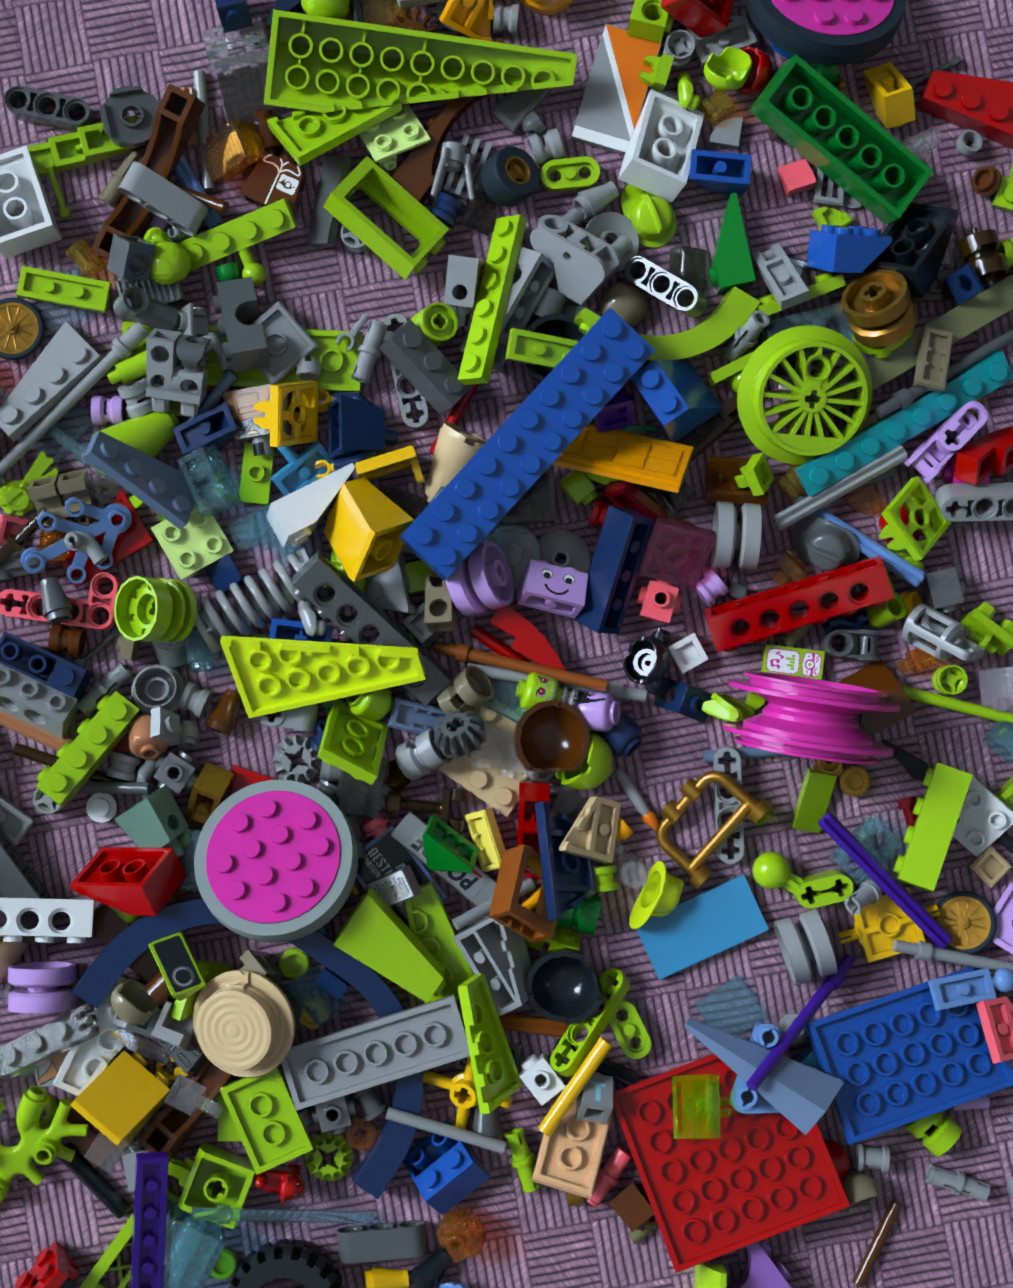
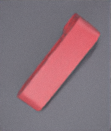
M107 572L96 574L90 584L88 600L67 597L71 605L76 604L79 608L77 618L60 624L97 630L112 629L116 626L114 604L116 595L123 584L121 579ZM105 579H111L114 586L111 593L104 595L101 591V583ZM6 589L0 592L1 614L15 618L48 622L46 618L40 616L37 612V605L42 601L41 593ZM8 601L26 602V608L8 606ZM105 608L109 613V619L105 624L100 625L96 620V614L100 609Z

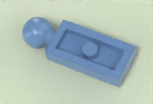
M989 968L928 981L935 1011L997 998L994 989L1003 993L1012 991L1013 971L1007 968H1000L991 977Z

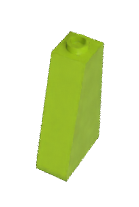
M369 886L337 933L334 946L428 1003L433 995L437 997L446 984L444 980V966L383 898Z

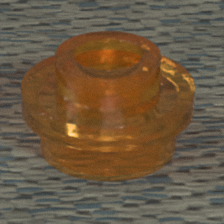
M365 1119L354 1120L346 1131L348 1144L356 1150L368 1149L376 1139L374 1125L370 1121L366 1122ZM364 1129L367 1136L360 1139L356 1136V1131Z

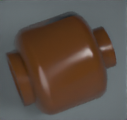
M272 108L255 109V115L248 117L245 121L248 146L256 150V154L280 152V147L283 145L271 132L267 119L277 117L278 120H282L283 117L273 114Z

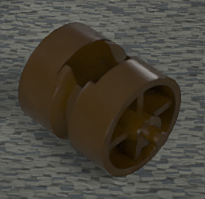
M975 228L971 230L972 235L965 237L958 243V247L963 261L971 263L981 284L989 283V286L992 287L996 285L994 280L1006 275L1009 272V268L1004 254L998 253L1001 244L996 230L989 229L978 232V229Z

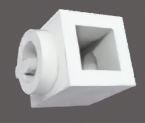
M544 1053L538 1057L532 1054L521 1063L522 1069L519 1071V1077L541 1106L566 1087L565 1080L551 1067L550 1061Z

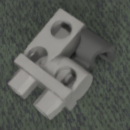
M158 328L152 330L146 338V397H151L153 411L169 412L172 401L181 402V414L183 416L196 417L200 410L201 402L207 395L208 370L201 368V362L211 339L183 335L181 337V332ZM178 357L181 360L182 365H177Z

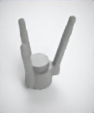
M452 141L442 143L441 157L431 190V195L433 196L431 208L435 207L438 202L437 196L439 192H442L446 172H458L461 166H464L469 199H475L471 172L472 155L465 153L466 146L464 144Z

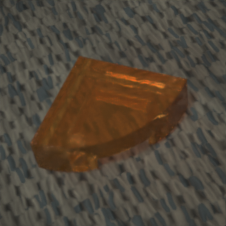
M872 484L845 499V502L852 509L863 514H877L883 512L886 508Z

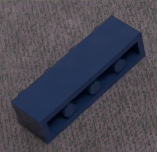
M609 505L588 573L585 605L574 619L575 621L597 633H620L655 519L631 508Z

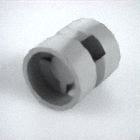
M433 728L422 732L416 739H409L398 745L395 749V757L399 768L412 781L428 775L430 769L437 770L452 761L453 757L447 759L440 749L437 748L434 742Z

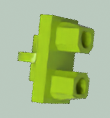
M983 602L964 616L960 623L964 624L965 629L970 632L967 636L969 639L982 646L989 654L992 655L996 652L1002 657L1007 651L1013 649V622L1005 619L1000 625H997L991 620L996 613L995 608L989 603Z

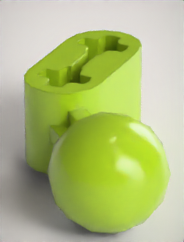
M775 851L761 854L753 865V877L756 883L768 890L782 887L792 893L794 898L803 907L808 909L845 901L847 897L852 895L854 890L851 879L837 869L799 877L791 872L787 858ZM839 879L843 884H840L839 890L835 891L832 887L836 885L835 880ZM809 886L813 891L810 892L809 898H805L803 894L806 893V887Z

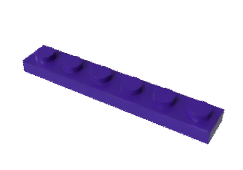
M167 1151L136 1153L130 1288H163L169 1164Z

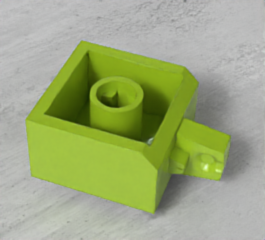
M203 1142L195 1159L188 1158L187 1162L172 1158L168 1165V1175L180 1179L178 1185L184 1187L177 1205L180 1209L234 1230L256 1176L250 1159ZM216 1180L222 1182L221 1190L215 1188Z

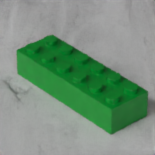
M797 54L783 63L749 109L757 118L885 225L901 217L934 172Z

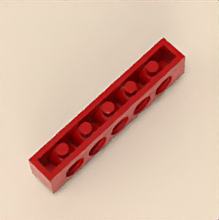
M879 555L705 609V616L716 651L724 650L725 652H730L748 642L760 643L766 641L771 635L781 632L783 634L793 633L799 627L807 624H823L830 617L852 615L858 609L866 606H882L889 599H893L894 596L884 563ZM856 584L866 585L862 592H851L852 587ZM827 593L836 594L835 599L830 602L821 600L823 595ZM797 602L807 604L801 611L792 609V606ZM768 611L777 613V616L771 620H766L762 617ZM739 620L748 622V625L742 629L733 626Z

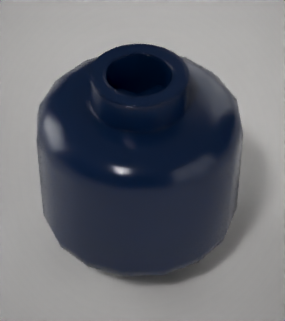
M620 712L618 724L614 725L610 731H599L598 733L600 737L607 741L614 756H630L643 741L641 738L642 728L625 712Z

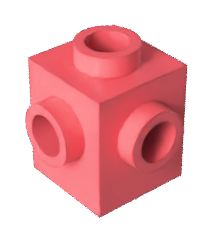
M656 577L655 581H648L647 587L641 585L637 603L642 605L638 617L669 624L672 613L678 614L682 601V596H678L679 588L673 587L674 581ZM656 595L663 597V604H658L655 601Z

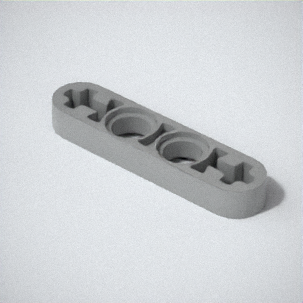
M391 314L384 319L383 323L388 328H391L393 321H398L399 325H403L407 322V319L400 314ZM388 328L384 334L385 340L393 333V331H388ZM389 360L402 419L407 427L421 429L429 420L426 399L417 390L412 394H405L401 391L400 385L406 378ZM421 397L422 401H415L418 412H424V415L419 417L420 422L414 423L413 419H407V415L412 413L410 403L404 405L403 400L409 401Z
M725 745L719 747L713 756V770L725 773L724 764L718 762V758H722L724 752H729L731 757L736 758L735 761L730 762V773L737 772V777H730L742 787L740 754L732 746ZM714 782L715 831L717 832L722 826L720 822L722 814L728 811L734 812L742 803L734 796L730 798L721 796L719 792L721 784ZM743 821L731 833L739 832L738 837L732 835L734 847L739 848L738 851L733 852V857H728L726 852H722V848L727 847V839L717 849L718 857L726 864H735L744 855Z

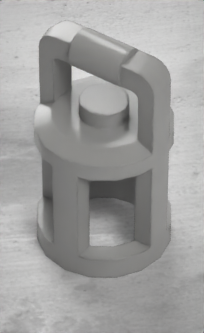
M923 603L913 609L902 630L904 641L927 652L940 661H946L953 655L964 661L980 659L985 651L982 646L964 637V624ZM923 614L921 623L919 625L916 623V621ZM932 618H934V619L938 620L939 622H941V623L947 625L948 627L946 628V627H944V626L938 624L937 622L933 621ZM921 638L936 645L937 647L935 648L932 645L922 641Z

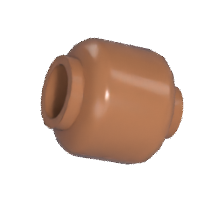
M148 714L139 715L129 724L128 741L130 751L135 756L145 760H153L167 751L168 744L150 738L151 715Z

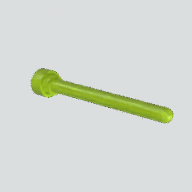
M902 686L910 700L1013 726V713Z

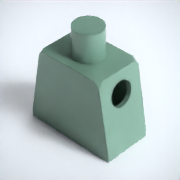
M166 785L135 803L115 818L118 825L138 847L174 848L178 857L186 852L176 837L188 829V824Z

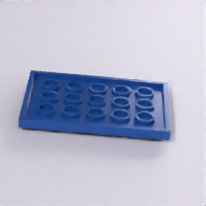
M967 967L939 978L971 972L974 969L973 967ZM928 981L809 1022L805 1026L821 1071L831 1076L839 1077L844 1081L832 1102L848 1144L859 1142L1013 1085V1071L1009 1061L995 1064L992 1062L976 1003L935 1011Z

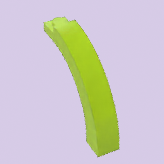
M735 286L726 292L716 309L696 327L681 333L663 336L639 334L655 349L654 353L644 364L648 365L654 360L684 361L720 345L735 334L738 327L741 328L747 322L760 301ZM585 307L578 313L574 323L579 325V331L585 334L601 316Z

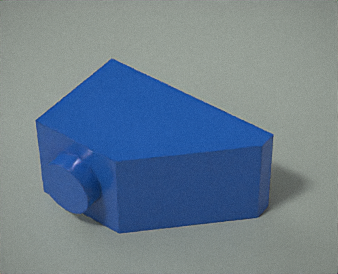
M692 149L689 181L713 193H737V195L743 196L750 185L752 155Z

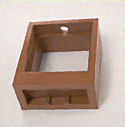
M524 844L503 851L488 917L532 943L553 938L557 920L547 921L540 854L533 847ZM525 869L542 879L535 913L518 903Z

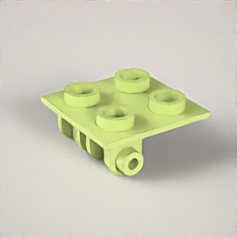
M402 104V111L359 134L376 163L379 162L380 166L388 171L396 167L397 154L431 141V138L409 104Z
M204 499L194 504L189 521L183 528L178 529L168 520H164L151 527L180 580L197 575L199 570L234 552Z

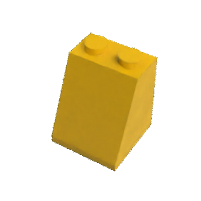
M364 477L343 483L337 493L338 497L334 507L327 516L328 521L323 532L347 575L355 582L394 567L404 545L398 537L414 519Z
M125 1050L70 1104L71 1107L122 1151L172 1094V1091L168 1088L171 1082L158 1071L154 1075L144 1068L148 1064L146 1060L135 1051L130 1056Z

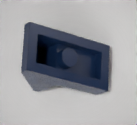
M227 402L172 428L181 451L187 458L212 445H215L220 450L224 449L239 430Z

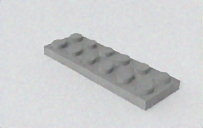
M454 994L292 1045L291 1050L281 1064L297 1111L469 1057L470 1054L464 1022Z

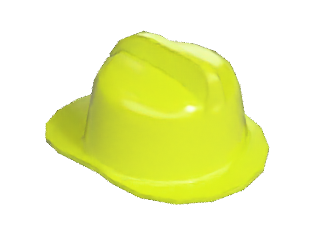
M657 861L647 875L646 882L631 910L629 917L631 929L642 927L650 916L663 917L670 914L679 902L684 882L666 872V866L663 861Z

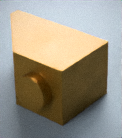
M206 762L192 787L185 815L188 827L200 832L202 831L210 815L227 799L235 773Z

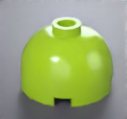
M589 731L590 745L588 755L577 771H555L556 778L562 781L561 784L578 791L593 790L608 779L612 773V750L605 739L592 731Z

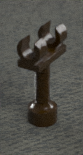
M443 787L442 799L439 803L425 800H408L402 798L401 792L388 791L386 815L398 816L399 812L403 810L438 813L440 815L439 818L457 832H463L464 820L447 817L449 800L466 802L468 790Z

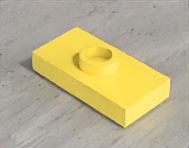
M492 807L466 814L465 819L473 844L480 849L478 859L482 871L488 872L500 869L505 847Z

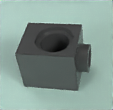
M113 234L107 270L118 276L117 279L121 282L135 284L136 280L149 281L156 245L139 236Z

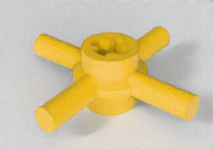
M470 1056L467 1057L465 1071L456 1074L453 1078L428 1070L425 1071L423 1076V1082L450 1090V1099L458 1107L455 1127L465 1130L467 1128L470 1107L478 1105ZM510 1096L499 1106L509 1109L513 1097Z

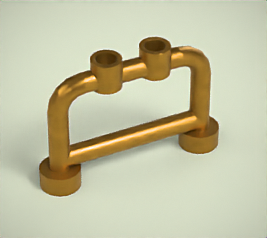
M713 770L706 772L696 781L691 777L679 790L683 794L682 798L677 803L674 800H670L660 812L664 818L661 820L656 832L658 845L691 876L688 882L696 890L713 873L705 865V862L746 816L757 824L772 808L764 798L758 802L736 781L722 771ZM714 782L719 783L742 804L694 858L690 860L669 840L668 832L692 803L699 798L708 785Z

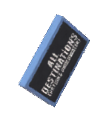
M391 825L382 835L364 846L366 862L357 868L356 878L365 890H367L366 883L410 865L419 886L433 880L441 900L443 901L448 897L424 864L389 836L395 829L394 825ZM405 901L390 906L409 927Z

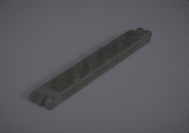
M89 1003L84 1004L1 1046L0 1084L99 1035V1026H92L98 1022L96 1015H88L95 1011L94 1007Z

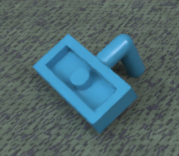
M315 441L299 455L291 446L277 447L289 463L270 478L286 496L316 481L317 475L327 472L328 469L325 467L315 469L314 465L317 461L325 460L331 464L333 460L329 459V454L318 441Z

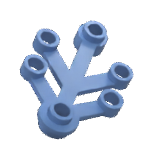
M71 497L66 501L65 509L67 513L72 517H79L83 514L98 521L87 526L55 517L49 511L39 514L37 523L43 531H52L53 529L65 533L80 531L92 534L94 537L105 532L101 548L109 556V560L105 564L97 565L100 569H108L112 566L113 557L111 554L117 535L126 531L132 521L130 511L122 504L113 503L106 508H101L84 503L77 497ZM73 502L80 504V509L76 512L69 510V506ZM114 515H121L122 520L120 523L113 524L111 522V518ZM44 517H51L53 519L51 525L44 526L41 524ZM64 538L42 550L30 547L21 554V564L27 572L36 574L45 568L46 562L70 549L66 547ZM76 551L72 565L67 568L66 574L72 583L79 584L85 580L86 572L84 567L88 558L87 553ZM33 557L40 559V563L35 567L28 564L29 560ZM74 569L82 571L79 578L71 577V572Z

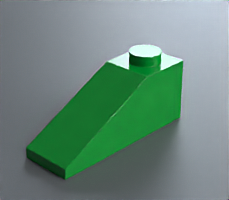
M737 193L730 194L727 201L711 268L708 269L711 287H716L717 294L725 293L735 286L739 289L749 288L756 281Z

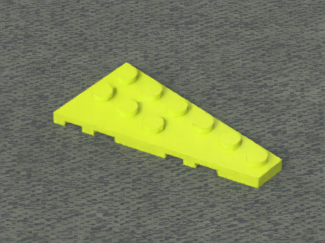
M221 635L220 643L248 718L426 680V672L419 649L415 647Z

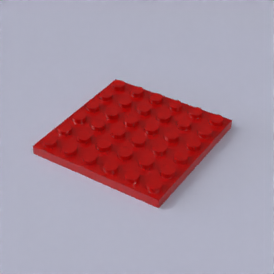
M787 1050L784 1055L788 1056L791 1059L790 1054ZM715 1054L613 1092V1105L676 1273L850 1207L818 1124L816 1123L805 1135L781 1113L742 1114L737 1112L730 1102V1094L737 1074Z

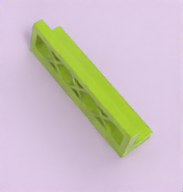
M167 1186V1197L178 1205L181 1196ZM177 1205L172 1212L166 1213V1229L181 1210ZM133 1214L81 1284V1288H110L100 1279L105 1272L118 1270L120 1284L117 1288H124L131 1279V1262L123 1264L121 1250L123 1247L132 1246V1240H128L133 1235ZM116 1258L117 1265H111ZM130 1268L128 1273L124 1276V1269Z

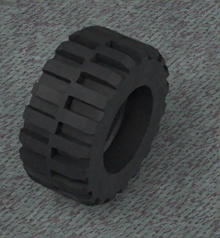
M279 1239L276 1245L268 1242L261 1245L259 1251L253 1250L246 1257L245 1261L240 1264L229 1288H261L270 1280L290 1278L300 1282L306 1288L345 1287L341 1285L343 1278L340 1271L333 1269L334 1261L329 1255L325 1258L320 1255L322 1249L313 1245L312 1249L304 1247L305 1241L296 1240L295 1244H288V1239Z

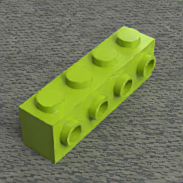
M117 691L111 696L107 694L102 698L96 707L99 710L92 719L86 718L77 729L79 735L72 743L67 741L58 751L57 756L59 759L52 767L47 765L37 776L39 782L36 787L63 809L128 733L129 724L139 715H142L139 708Z
M938 762L935 764L934 769H927L922 785L927 786L924 798L918 796L912 813L918 815L914 827L908 825L903 839V843L908 844L904 856L899 854L894 865L893 872L898 873L896 880L929 892H934L973 774Z

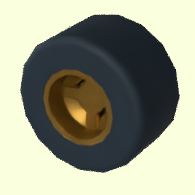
M507 146L498 150L484 163L480 174L482 186L486 194L495 203L505 207L516 206L531 196L537 189L540 179L538 167L533 158L526 151L514 146Z

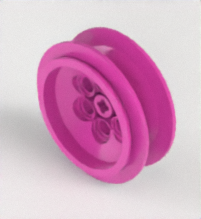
M744 671V675L749 676L750 680H729V686L755 692L768 701V705L762 709L761 714L746 718L743 722L729 721L722 723V729L741 735L734 737V741L739 744L791 756L863 765L877 764L878 759L872 756H892L894 754V749L874 743V739L859 729V723L855 719L856 715L869 711L900 712L901 706L881 701V697H888L887 692L827 680L759 671Z

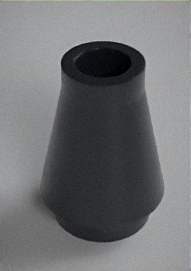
M441 1247L435 1254L412 1268L414 1272L409 1278L418 1288H436L454 1260Z

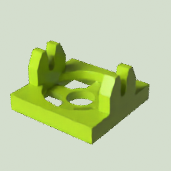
M917 476L908 481L881 513L888 525L882 529L879 537L880 539L892 537L893 539L886 545L887 549L895 551L906 549L914 561H919L926 556L952 523L944 519L936 500L920 477ZM902 505L909 512V522L906 526L900 518ZM915 512H917L919 519L924 520L922 526L917 523ZM915 530H921L926 539L917 541L912 534Z

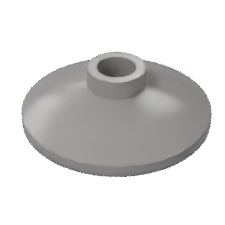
M603 212L592 218L587 224L585 231L603 241L604 239L608 240L610 244L620 236H626L631 240L633 244L632 252L621 259V265L616 272L624 270L626 262L632 257L637 256L639 250L638 233L635 231L632 222L624 215L617 212ZM586 240L583 244L586 246V250L590 251L589 242Z
M553 530L538 539L542 549V560L563 568L572 567L579 572H588L590 567L589 549L584 540L577 534L568 530ZM563 553L566 556L567 560L564 564L556 563L555 556L557 554Z

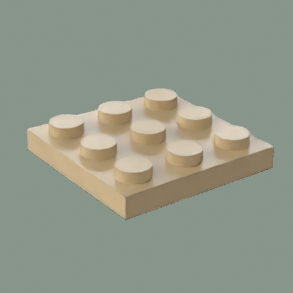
M492 697L473 711L482 719L485 725L486 741L481 743V751L471 752V758L463 755L459 761L453 757L450 763L438 770L508 817L519 801V782H532V779L527 776L526 769H524L516 757L513 745L515 725L520 716Z

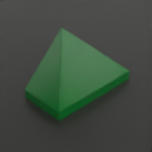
M433 814L422 836L428 870L470 873L475 866L480 849Z

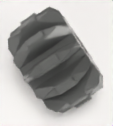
M460 708L456 713L449 711V715L447 717H439V724L433 727L434 742L447 759L455 757L459 761L463 755L471 758V752L481 751L480 745L486 741L485 725L472 709L464 711Z

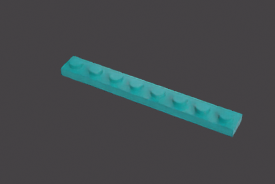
M1003 351L995 352L947 380L944 392H926L914 399L913 404L903 410L897 409L857 432L841 447L829 453L818 455L795 468L794 470L808 496L817 494L956 413L968 402L977 401L1013 380V372Z

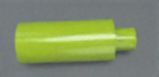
M146 350L115 364L116 370L107 374L110 383L113 385L122 381L125 385L146 375Z

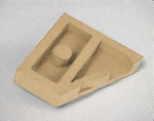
M598 796L590 797L560 844L559 851L603 863H613L621 803Z

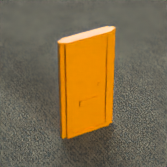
M588 424L551 465L678 493L692 458L694 447L616 429L599 433L594 424Z

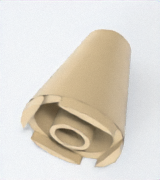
M447 421L443 422L442 426H440L424 492L429 496L427 499L429 503L487 440L474 433L470 434L464 431V428Z

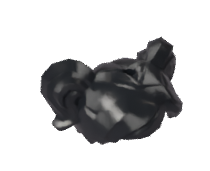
M658 628L651 636L638 637L635 641H632L628 648L630 654L623 662L624 672L629 680L637 684L646 685L648 694H653L659 698L666 697L670 690L669 682L664 678L668 670L669 655L667 647L670 641V632L662 628Z

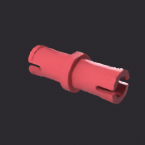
M618 1146L604 1167H599L591 1199H584L591 1205L598 1207L612 1186L616 1187L618 1184V1177L631 1160L632 1155Z

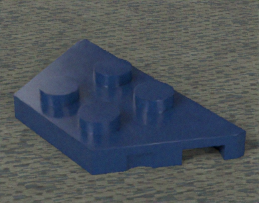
M541 801L535 803L547 921H553L563 917L562 914L580 905L582 900L594 895L597 892L593 860L559 851L560 844L574 822L564 813L557 815L549 809L550 803Z

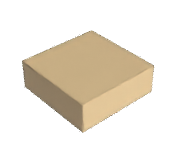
M991 845L968 865L989 888H992L1012 868Z

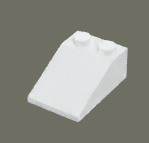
M651 89L624 155L618 179L669 202H673L687 184L691 150L696 149L705 113L699 110L690 111L688 108L684 110L679 105V101Z
M23 146L0 154V252L3 257L7 259L61 240L62 238L52 208L28 147Z
M353 463L270 504L266 517L283 548L289 545L296 548L309 540L308 536L312 534V531L337 499V493L343 483L350 480L355 470Z

